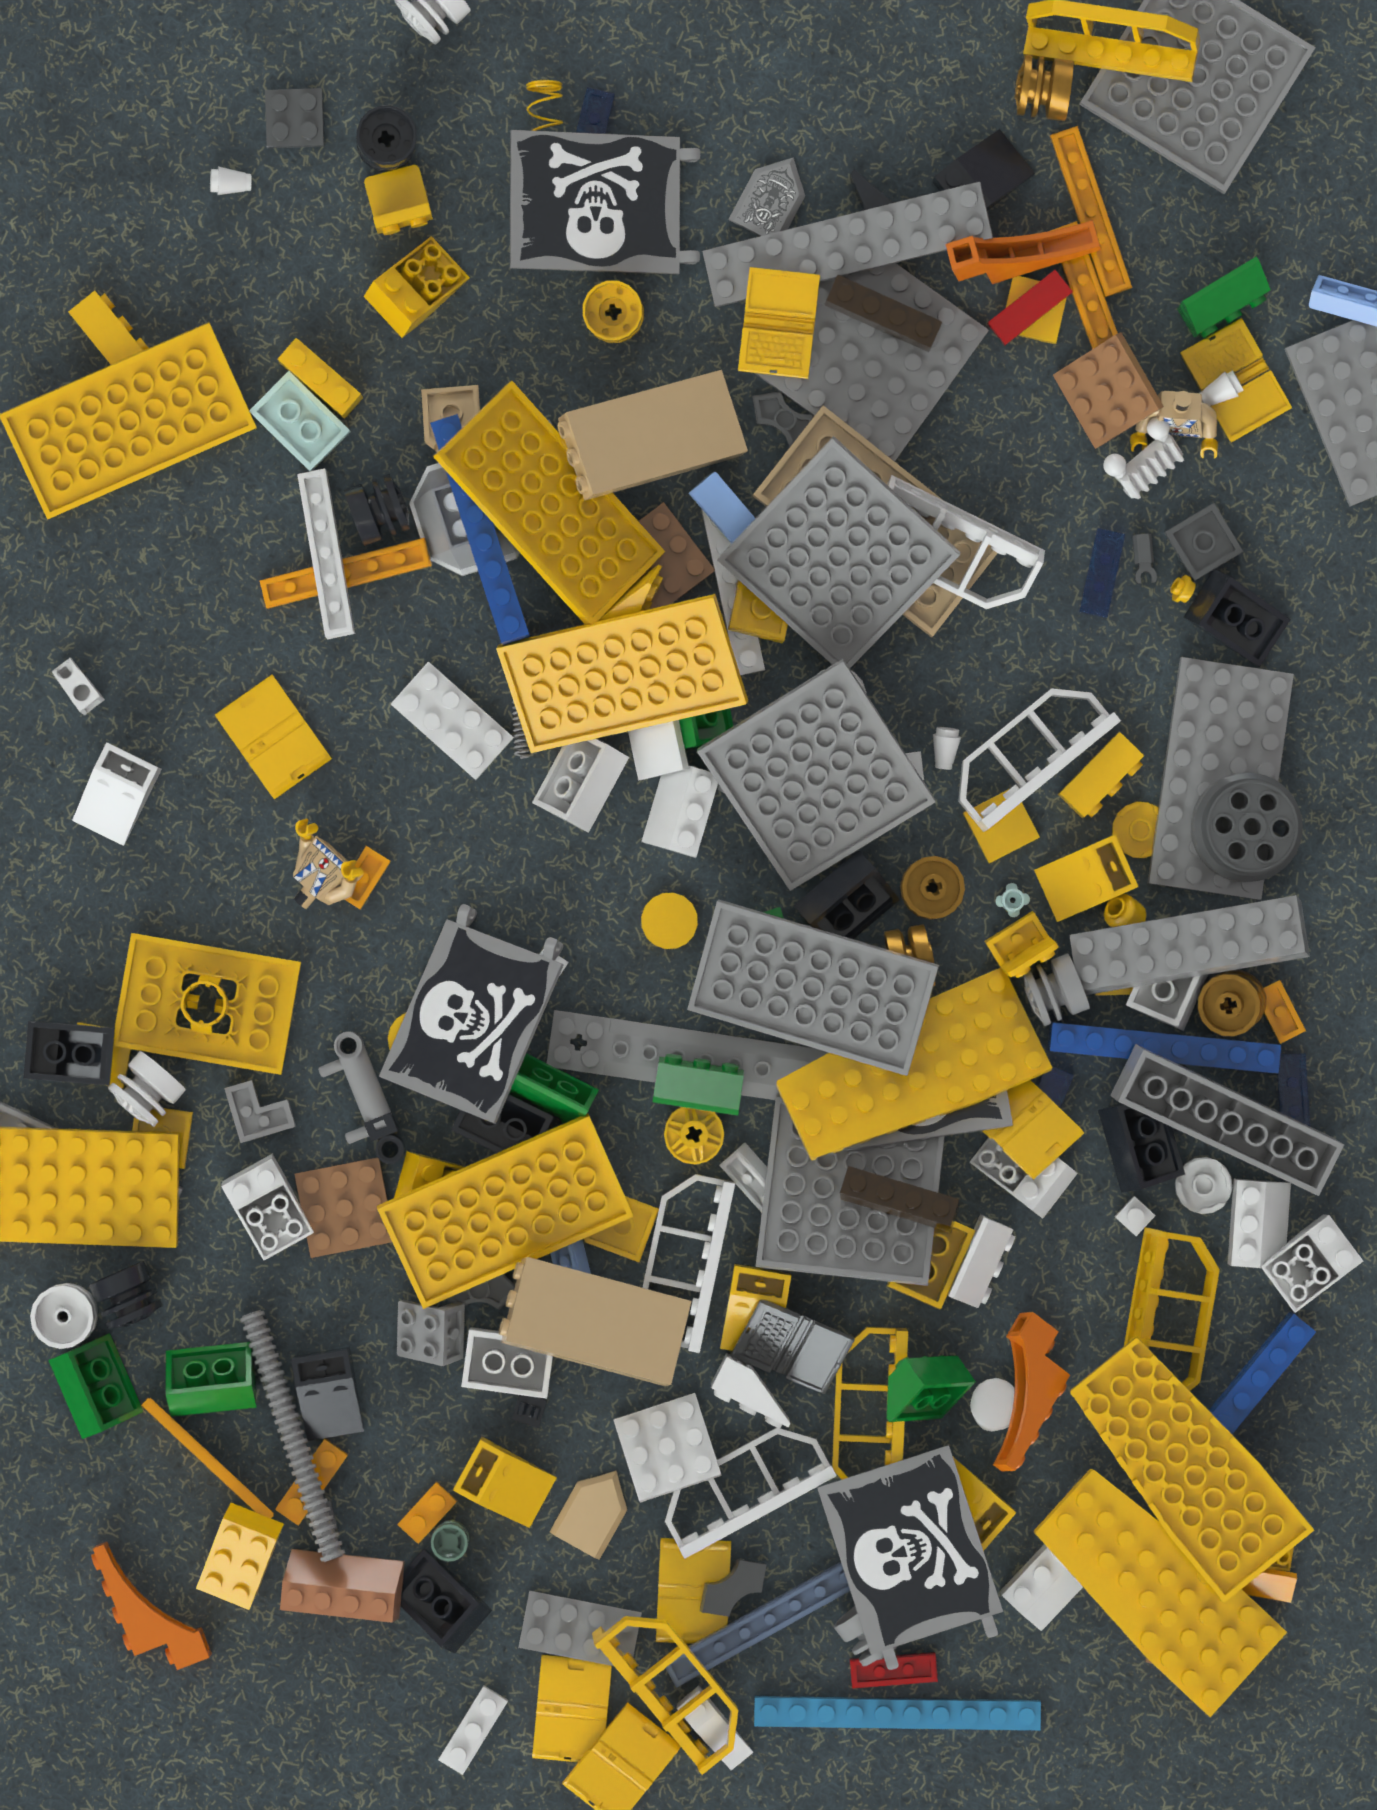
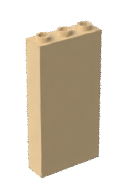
M722 370L569 411L558 418V431L561 438L565 439L568 448L567 459L569 464L574 467L577 476L575 480L576 487L579 493L583 494L584 501L734 459L748 452Z
M525 1257L521 1263H516L513 1273V1279H516L514 1291H509L506 1300V1307H510L507 1319H502L499 1328V1335H502L501 1343L662 1386L671 1385L692 1301L530 1257Z

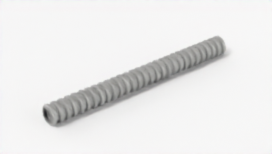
M258 1310L242 1316L240 1321L245 1324L243 1330L248 1333L246 1339H250L249 1348H253L254 1352L251 1354L253 1357H256L254 1363L259 1366L257 1372L262 1375L260 1381L264 1382L265 1386H263V1389L268 1392L266 1398L271 1401L269 1407H273L274 1411L271 1413L272 1416H276L277 1420L274 1422L276 1425H279L277 1431L282 1434L280 1440L285 1443L283 1449L288 1452L286 1458H290L291 1463H289V1467H293L294 1471L291 1473L292 1476H296L297 1480L294 1482L299 1485L297 1491L302 1494L300 1500L305 1503L303 1509L307 1510L306 1518H310L311 1521L309 1527H313L314 1530L311 1533L313 1536L316 1535L317 1540H315V1544H319L320 1548L317 1550L323 1556L320 1559L326 1562L343 1556L345 1550H341L340 1545H342V1541H338L337 1537L340 1535L339 1532H335L334 1528L337 1526L332 1523L333 1515L330 1516L329 1514L331 1508L327 1507L326 1503L328 1500L323 1497L325 1491L320 1488L322 1482L317 1479L319 1473H315L316 1464H312L311 1460L314 1458L313 1455H309L311 1449L306 1446L308 1440L303 1437L305 1431L300 1428L302 1422H298L297 1417H299V1413H295L294 1409L297 1407L295 1404H292L293 1396L289 1395L291 1389L286 1386V1383H288L287 1379L283 1378L285 1372L280 1369L282 1363L277 1360L279 1354H275L276 1345H272L271 1341L274 1339L273 1336H269L271 1330L266 1327L267 1319L263 1318L265 1312Z

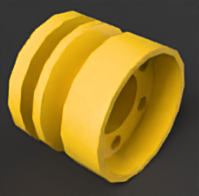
M604 281L595 285L587 293L583 302V318L587 328L598 339L607 343H622L631 339L640 330L644 320V307L638 294L629 285L620 281ZM615 305L617 310H622V313L617 315L618 320L613 321L611 316H606V312L611 311L610 306Z
M679 1107L671 1113L666 1121L664 1138L668 1150L675 1158L683 1163L696 1165L707 1162L717 1155L723 1145L724 1129L722 1121L716 1112ZM691 1126H694L696 1130H702V1133L699 1135L700 1140L697 1142L693 1138L687 1139L686 1137Z

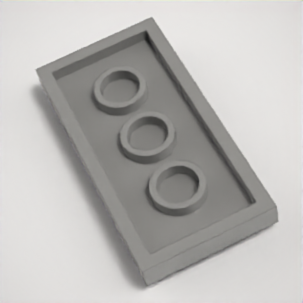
M529 1591L518 1648L614 1666L601 1649H597L594 1645L592 1633L600 1626L606 1632L623 1617H641L642 1612ZM627 1626L616 1635L621 1643L618 1647L624 1655L629 1652L634 1656L639 1627Z

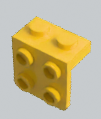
M417 165L380 173L365 179L364 184L378 234H394L399 232L402 227L410 225L411 228L421 227L428 224L427 221L433 220L421 172Z
M1033 911L984 941L1001 969L1009 977L1016 976V978L1028 973L1031 970L1030 966L1040 960L1042 963L1055 955L1054 951L1059 947L1049 937Z

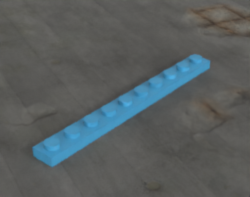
M755 1696L754 1726L1041 1730V1701Z

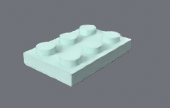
M290 371L249 410L309 471H313L351 432Z

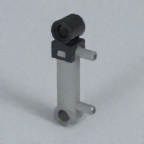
M343 1032L337 1036L334 1042V1050L339 1059L320 1066L318 1070L323 1078L344 1070L365 1125L346 1133V1140L349 1144L369 1137L371 1142L378 1140L375 1150L379 1160L387 1164L396 1163L402 1159L406 1148L403 1140L394 1135V1132L399 1131L393 1113L386 1101L363 1039L356 1032ZM347 1037L354 1039L357 1044V1048L352 1054H347L342 1050V1041ZM387 1141L397 1144L398 1153L395 1157H388L384 1154L383 1145Z

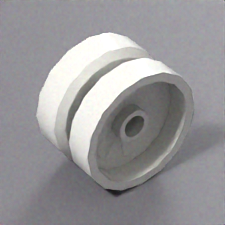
M71 1283L58 1284L41 1293L33 1303L30 1314L32 1329L38 1339L48 1346L59 1349L73 1347L88 1338L96 1328L99 1316L97 1303L91 1293L82 1286ZM65 1311L68 1314V1320L60 1319L59 1314Z

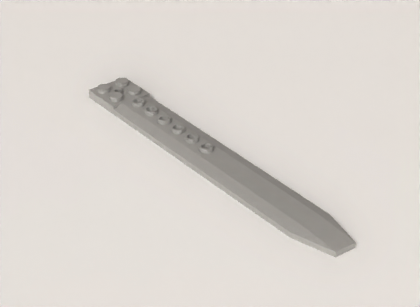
M554 1010L547 1064L559 1069L656 1082L659 1057H665L666 1054L682 1056V1060L694 1062L695 1058L711 1061V1065L722 1066V1063H733L739 1065V1069L744 1070L741 1095L776 1100V1097H781L776 1087L777 1080L824 1056L827 1052L810 1047ZM577 1034H581L582 1039L587 1041V1045L582 1046L580 1051H576L575 1045L570 1044V1040L575 1039Z

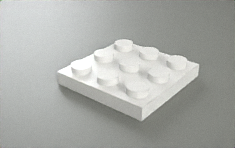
M695 1393L614 1419L640 1503L722 1476Z

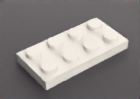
M427 662L391 703L396 710L475 780L480 777L514 738L430 662Z

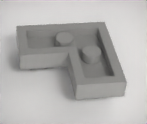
M253 1080L224 1088L240 1143L296 1127L289 1100L261 1107Z

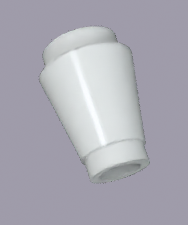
M219 166L218 169H211L210 192H217V195L251 191V174Z
M1232 370L1229 373H1222L1199 394L1202 395L1203 402L1211 406L1238 397V393L1244 389Z
M936 727V734H933L935 768L952 769L961 740L959 729Z

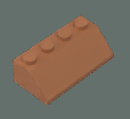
M291 1550L282 1582L280 1610L391 1623L399 1619L405 1561L343 1554L341 1557L324 1562L320 1559L323 1557L321 1552Z

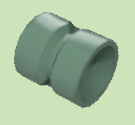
M445 1520L436 1527L431 1538V1549L439 1559L447 1562L456 1561L464 1555L470 1541L466 1526L456 1520Z

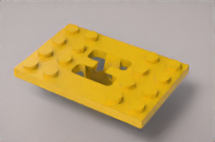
M131 933L115 1023L114 1046L282 1075L301 962ZM186 974L200 975L198 982L191 984V986L183 991V981ZM222 979L231 980L236 983V995L233 1000H228L225 991L219 986ZM200 984H205L206 987L214 986L223 997V999H216L214 1009L215 1013H221V1015L210 1023H204L203 1020L199 1022L194 1021L186 1008L198 1009L200 995L189 994V992L193 991ZM180 1008L185 1018L191 1023V1029L177 1025V1015ZM225 1015L230 1016L229 1032L227 1034L213 1033L212 1025L219 1023Z

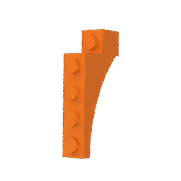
M1093 220L1037 234L986 240L973 237L972 235L945 244L952 271L958 281L986 273L992 284L1102 250Z
M1034 1312L1019 1313L1006 1336L1011 1342L1013 1353L1015 1392L1009 1428L1002 1448L993 1464L1001 1471H1015L1023 1464L1027 1449L1037 1440L1039 1436L1038 1430L1042 1423L1052 1414V1406L1056 1399L1064 1393L1067 1387L1066 1382L1070 1377L1069 1373L1045 1356L1054 1347V1339L1059 1331Z
M107 1541L93 1548L94 1554H91L93 1564L97 1571L100 1569L105 1579L102 1581V1587L106 1596L112 1597L115 1605L112 1608V1612L117 1624L122 1623L125 1634L122 1637L128 1651L132 1650L134 1656L167 1644L168 1648L165 1649L167 1659L170 1665L175 1664L177 1670L211 1656L212 1652L202 1627L195 1629L170 1617L146 1599L126 1577L115 1560Z

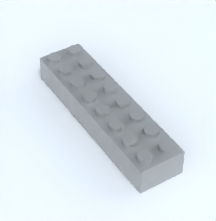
M1297 895L1070 935L1074 967L1086 995L1310 957L1302 902Z
M1135 1044L1110 1095L1128 1107L1318 1196L1344 1147L1343 1143L1323 1132Z

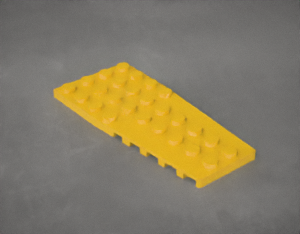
M1000 967L930 998L908 1076L827 1053L777 1080L776 1087L810 1159L816 1160L817 1157L842 1151L844 1148L858 1143L868 1142L872 1138L886 1133L888 1135L897 1132L898 1129L912 1124L914 1126L923 1123L927 1119L938 1115L943 1116L972 1106L1052 1070V1066L1008 975Z
M1138 1337L1132 1339L1070 1390L1071 1395L1082 1408L1084 1414L1091 1421L1102 1440L1109 1447L1168 1535L1224 1603L1314 1531V1528L1253 1455Z
M1093 1469L1087 1471L1034 1530V1534L1039 1537L1052 1554L1057 1557L1070 1574L1102 1607L1105 1613L1120 1627L1141 1653L1209 1717L1217 1711L1287 1633L1242 1589L1224 1603L1171 1539L1161 1523Z

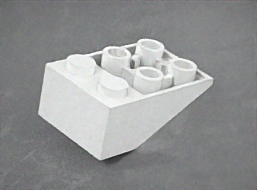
M106 742L72 821L124 846L162 769Z
M989 1137L970 1161L972 1165L1042 1219L1078 1174L1057 1158L1033 1180L1003 1151V1148L993 1138L990 1139Z
M273 1153L222 1181L221 1187L263 1260L270 1258L314 1233Z
M1323 1214L1300 1231L1260 1267L1294 1313H1296L1361 1264L1363 1260L1330 1215Z
M726 1353L711 1382L714 1395L726 1402H730L732 1398L740 1403V1409L755 1416L756 1412L765 1415V1421L779 1429L782 1424L789 1427V1417L753 1366Z

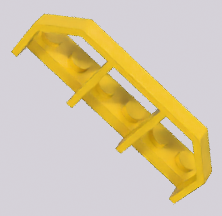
M1046 0L1028 5L1026 15L1028 31L1023 51L1024 56L1032 55L1034 59H1038L1041 56L1044 57V60L1054 61L1055 58L1072 60L1074 65L1188 82L1193 81L1200 46L1198 28L1166 15L1065 0ZM1052 15L1078 18L1081 20L1084 34L1037 28V19ZM1093 21L1131 26L1135 42L1092 36ZM1143 28L1164 31L1190 42L1191 50L1142 43L1144 36Z
M1145 1227L1124 1346L1135 1337H1138L1148 1349L1151 1346L1192 1352L1189 1374L1182 1382L1191 1391L1201 1380L1220 1269L1200 1237ZM1168 1239L1191 1242L1207 1269L1202 1295L1160 1289V1283L1164 1275L1165 1254L1169 1247ZM1158 1295L1201 1302L1194 1346L1151 1340L1154 1332L1155 1311L1159 1304Z
M865 1327L854 1337L855 1341L849 1352L869 1333L895 1334L890 1335L889 1353H894V1364H889L888 1367L889 1377L896 1369V1364L907 1357L908 1330L906 1328ZM841 1364L836 1373L832 1468L843 1480L849 1477L838 1466L839 1441L891 1443V1449L885 1450L886 1466L903 1460L905 1421H887L886 1436L840 1434L841 1390L888 1391V1385L842 1383Z
M625 1616L606 1632L600 1626L592 1633L594 1645L597 1649H601L630 1684V1689L639 1695L662 1723L663 1729L673 1736L696 1764L698 1771L702 1775L734 1750L738 1718L736 1704L666 1620ZM627 1626L664 1629L677 1644V1647L641 1675L636 1669L638 1663L629 1652L624 1655L618 1646L621 1643L616 1635ZM682 1654H685L710 1685L673 1714L671 1711L674 1707L664 1695L659 1697L654 1691L656 1685L652 1678ZM717 1693L730 1709L727 1743L708 1757L709 1749L700 1738L695 1741L689 1732L692 1729L684 1717L713 1694Z

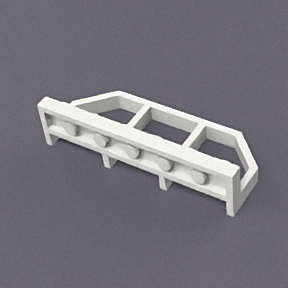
M891 475L887 485L908 505L914 507V510L919 515L936 518L932 525L936 530H938L940 524L951 530L957 528L965 532L966 537L970 540L981 542L959 585L942 576H939L933 582L934 584L985 609L1026 597L1043 565L1045 550ZM988 544L991 545L992 550L1001 555H1006L1007 553L1016 557L1017 562L1025 567L1031 568L1033 566L1021 589L988 599L966 589Z
M1051 688L962 761L958 802L980 829L985 832L1121 720L1114 712L1109 715L1090 692ZM1051 696L1088 700L1100 715L1091 722V725L1094 727L1087 734L1080 731L1069 740L1072 746L1067 750L1062 747L1034 712L1038 706ZM1026 716H1028L1056 751L1047 758V761L1050 763L1043 770L1036 767L1025 776V779L1028 781L1027 783L994 744V742ZM988 748L1018 786L1015 784L1003 794L1006 800L999 806H996L993 802L982 811L981 815L984 817L982 819L967 801L966 794L969 763Z
M699 1174L693 1175L662 1195L642 1287L648 1289L649 1282L700 1292L699 1299L693 1298L690 1315L695 1316L693 1327L687 1326L685 1339L681 1343V1347L688 1348V1351L700 1353L735 1187V1182ZM696 1181L716 1184L714 1202L719 1203L717 1214H711L708 1231H713L712 1236L662 1225L667 1200ZM660 1231L709 1241L705 1242L702 1259H707L705 1271L699 1270L696 1285L651 1275Z
M775 1428L717 1459L720 1466L750 1449L772 1491L757 1498L759 1501L757 1505L749 1508L746 1504L731 1512L714 1478L708 1480L729 1520L724 1522L720 1518L707 1525L709 1531L698 1536L697 1532H694L681 1540L672 1523V1517L681 1489L674 1491L665 1523L684 1559L836 1477L817 1440L781 1428ZM777 1434L812 1444L822 1462L808 1470L810 1476L800 1481L798 1477H795L784 1483V1490L781 1492L777 1489L755 1447Z

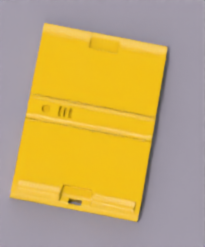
M755 267L749 268L738 371L809 378L820 275ZM770 370L777 371V373H770Z
M1242 318L1180 352L1182 359L1201 391L1222 373H1229L1232 370L1241 385L1248 382L1242 386L1244 390L1238 393V397L1210 406L1215 410L1217 420L1231 443L1292 408L1274 374L1269 370L1265 360L1261 358L1263 354ZM1215 336V339L1209 340V338Z
M273 674L215 714L220 724L274 799L332 759Z
M1029 1080L1007 1090L1013 1126L983 1130V1132L990 1139L993 1138L1003 1148V1151L1034 1180L1079 1139L1084 1132L1039 1087Z
M661 1538L657 1619L666 1620L686 1644H693L728 1625L727 1616L700 1612L704 1584L706 1582H717L730 1573L731 1541L718 1540L684 1559L674 1538ZM656 1629V1642L675 1643L664 1629Z
M541 1656L532 1758L579 1762L585 1753L593 1748L606 1729L612 1666L563 1656Z
M627 1702L601 1734V1738L591 1750L589 1749L562 1784L595 1810H631L679 1751L681 1746L674 1738Z

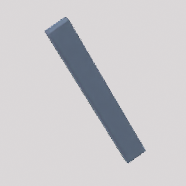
M842 1563L835 1564L688 1647L707 1670L715 1667L849 1592L850 1588ZM682 1654L666 1667L676 1688L700 1675V1672L685 1654Z

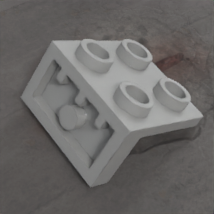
M406 1300L399 1301L397 1355L439 1366H445L463 1359L465 1303L455 1301L439 1308L429 1306L423 1309L420 1303Z

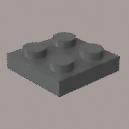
M322 88L265 90L267 148L324 147Z
M1215 503L1164 532L1193 582L1244 552Z

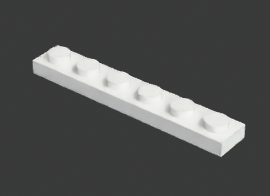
M324 468L297 474L325 637L332 639L355 634L328 473Z
M702 510L727 633L740 675L764 671L765 667L758 637L728 630L738 579L719 563L717 559L731 543Z

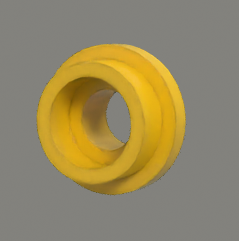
M1184 575L1182 578L1178 577L1173 582L1170 589L1173 601L1186 603L1191 598L1196 586L1195 582L1191 581V577Z

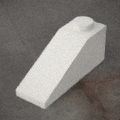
M697 1686L677 1703V1710L702 1692L701 1687ZM710 1698L684 1717L714 1752L727 1743L729 1721ZM737 1731L735 1734L734 1750L722 1759L730 1770H733L753 1753L752 1749Z

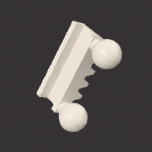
M1157 417L1152 418L1147 424V432L1155 440L1126 464L1124 457L1119 454H1111L1104 460L1105 472L1115 477L1124 488L1123 491L1131 499L1141 498L1139 493L1141 490L1148 492V484H1157V477H1165L1167 475L1165 470L1167 468L1174 469L1175 461H1184L1181 449L1169 434V423L1160 421Z

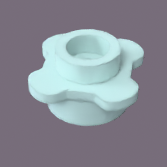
M1014 883L1008 884L1006 891L1001 896L996 897V905L1006 909L1010 917H1017L1020 914L1019 910L1030 902L1029 895L1023 894ZM1012 897L1015 898L1014 903L1010 902V899Z

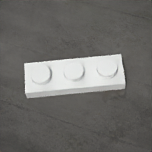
M483 1686L438 1760L463 1775L508 1700L488 1687Z

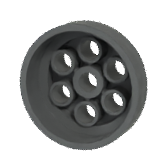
M1258 773L1234 774L1213 783L1200 796L1191 818V837L1194 848L1202 862L1217 875L1237 882L1260 881L1279 873L1294 858L1302 838V816L1292 794L1278 781ZM1235 793L1241 794L1244 798V805L1241 809H1236L1232 806L1231 798ZM1263 795H1268L1272 799L1273 805L1269 811L1263 810L1260 806V799ZM1220 817L1225 818L1229 824L1228 830L1223 834L1218 832L1215 826L1217 819ZM1248 819L1254 820L1257 824V830L1253 835L1247 834L1244 829V824ZM1277 820L1283 822L1286 828L1285 833L1281 837L1276 836L1273 832V824ZM1232 843H1237L1241 847V855L1238 859H1233L1229 855L1228 849ZM1262 844L1266 845L1270 850V856L1265 861L1259 859L1257 855V849Z

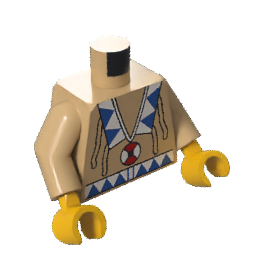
M1161 391L1158 397L1164 407L1136 424L1135 430L1137 432L1130 436L1132 452H1134V447L1138 444H1142V450H1144L1148 446L1145 435L1148 433L1147 424L1152 418L1157 417L1158 420L1169 423V434L1171 436L1202 438L1203 436L1205 439L1201 443L1200 451L1202 458H1204L1205 450L1208 449L1214 452V458L1217 457L1218 442L1214 439L1217 436V415L1214 409L1207 403H1203L1202 395L1199 393Z
M307 818L299 820L295 825L300 841L293 877L303 887L293 899L303 908L307 909L315 898L327 905H331L351 897L357 881L363 876V869L355 868L356 860L348 861L328 842L317 836L314 838L312 834L318 831L317 824L312 823L308 825Z

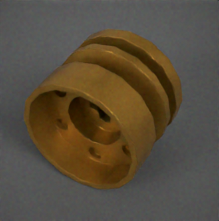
M1025 55L1023 63L1018 70L1015 88L1017 115L1024 116L1026 105L1030 103L1031 117H1036L1039 106L1045 105L1047 119L1065 121L1070 101L1074 62L1072 60L1055 58L1051 70L1047 71L1045 70L1044 57L1039 56L1037 68L1032 69V55Z

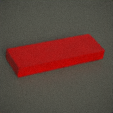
M1054 270L987 324L1004 346H1006L1071 295L1073 291L1058 272Z
M936 1653L896 1655L899 1666L893 1670L887 1668L884 1658L876 1660L867 1666H863L859 1658L850 1659L852 1688L938 1682Z

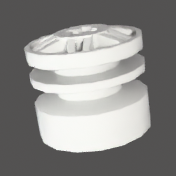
M394 0L408 24L419 35L426 37L435 45L441 40L434 29L435 27L445 35L449 33V29L443 21L445 17L458 24L471 11L464 0H411V3L408 0Z
M139 1051L128 1064L135 1077L131 1080L119 1074L117 1078L126 1086L125 1089H121L114 1083L108 1089L114 1094L117 1102L131 1115L154 1127L159 1121L150 1111L154 1109L164 1116L166 1112L158 1103L161 1098L174 1104L186 1089L154 1060Z

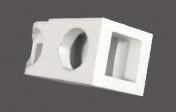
M72 658L67 659L52 671L69 698L83 715H86L105 700Z

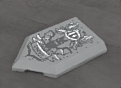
M794 158L755 169L728 220L759 237L788 230L805 198Z

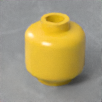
M1121 894L1108 901L1104 910V919L1111 928L1146 921L1147 915L1144 906L1127 894Z

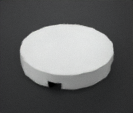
M1208 1157L1194 1158L1183 1165L1185 1175L1176 1177L1175 1180L1176 1195L1181 1204L1190 1211L1200 1214L1214 1213L1221 1209L1227 1203L1233 1188L1231 1175L1227 1168L1217 1160Z

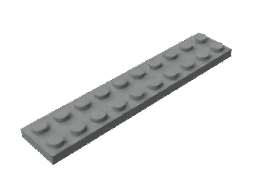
M976 182L702 252L715 307H720L746 300L750 267L820 275L821 282L836 278L837 275L846 276L946 251L945 244L972 235L984 240L993 239L981 182Z

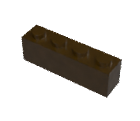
M837 275L825 303V306L927 352L930 351L942 325V321L840 275Z
M851 1166L847 1168L840 1190L841 1200L950 1233L952 1232L960 1206L959 1199Z

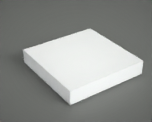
M679 720L628 731L638 780L689 769Z

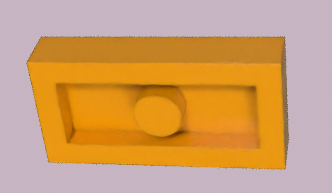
M368 846L365 847L355 864V868L363 869V876L357 881L353 895L344 899L360 910L391 862Z
M1278 980L1264 987L1263 989L1266 994L1264 1015L1279 1044L1305 1032L1306 1030L1281 981Z
M436 1481L397 1525L419 1544L455 1505L457 1500Z

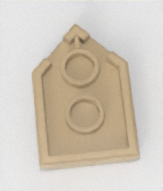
M478 385L421 389L424 441L436 452L439 449L430 423L458 414L463 428L480 411Z
M617 1471L578 1481L552 1526L550 1533L600 1560L627 1511Z

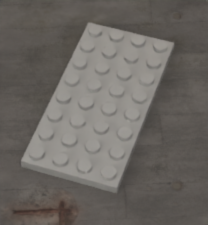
M1180 657L1147 883L1261 900L1264 880L1254 882L1228 880L1211 871L1202 862L1193 845L1191 818L1195 805L1203 792L1213 783L1224 777L1239 773H1258L1279 781L1294 674ZM1235 793L1232 796V806L1236 809L1243 807L1244 798L1241 794ZM1263 795L1260 799V806L1263 810L1269 811L1273 805L1272 799L1268 795ZM1220 817L1217 819L1215 826L1217 831L1223 834L1228 830L1229 824L1225 818ZM1248 819L1245 822L1244 829L1246 833L1253 835L1256 832L1257 824L1254 820ZM1232 843L1228 849L1229 855L1233 859H1238L1241 855V847L1237 843ZM1262 844L1257 849V855L1263 861L1267 860L1269 848L1266 845Z
M718 900L687 1010L908 1076L939 965Z

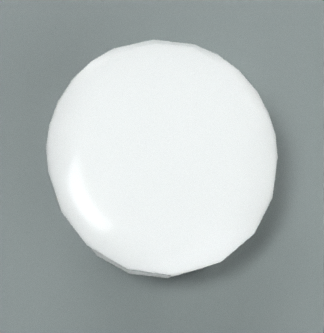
M999 1378L987 1379L974 1390L970 1404L971 1412L982 1429L998 1431L1009 1427L1015 1388L1009 1382Z

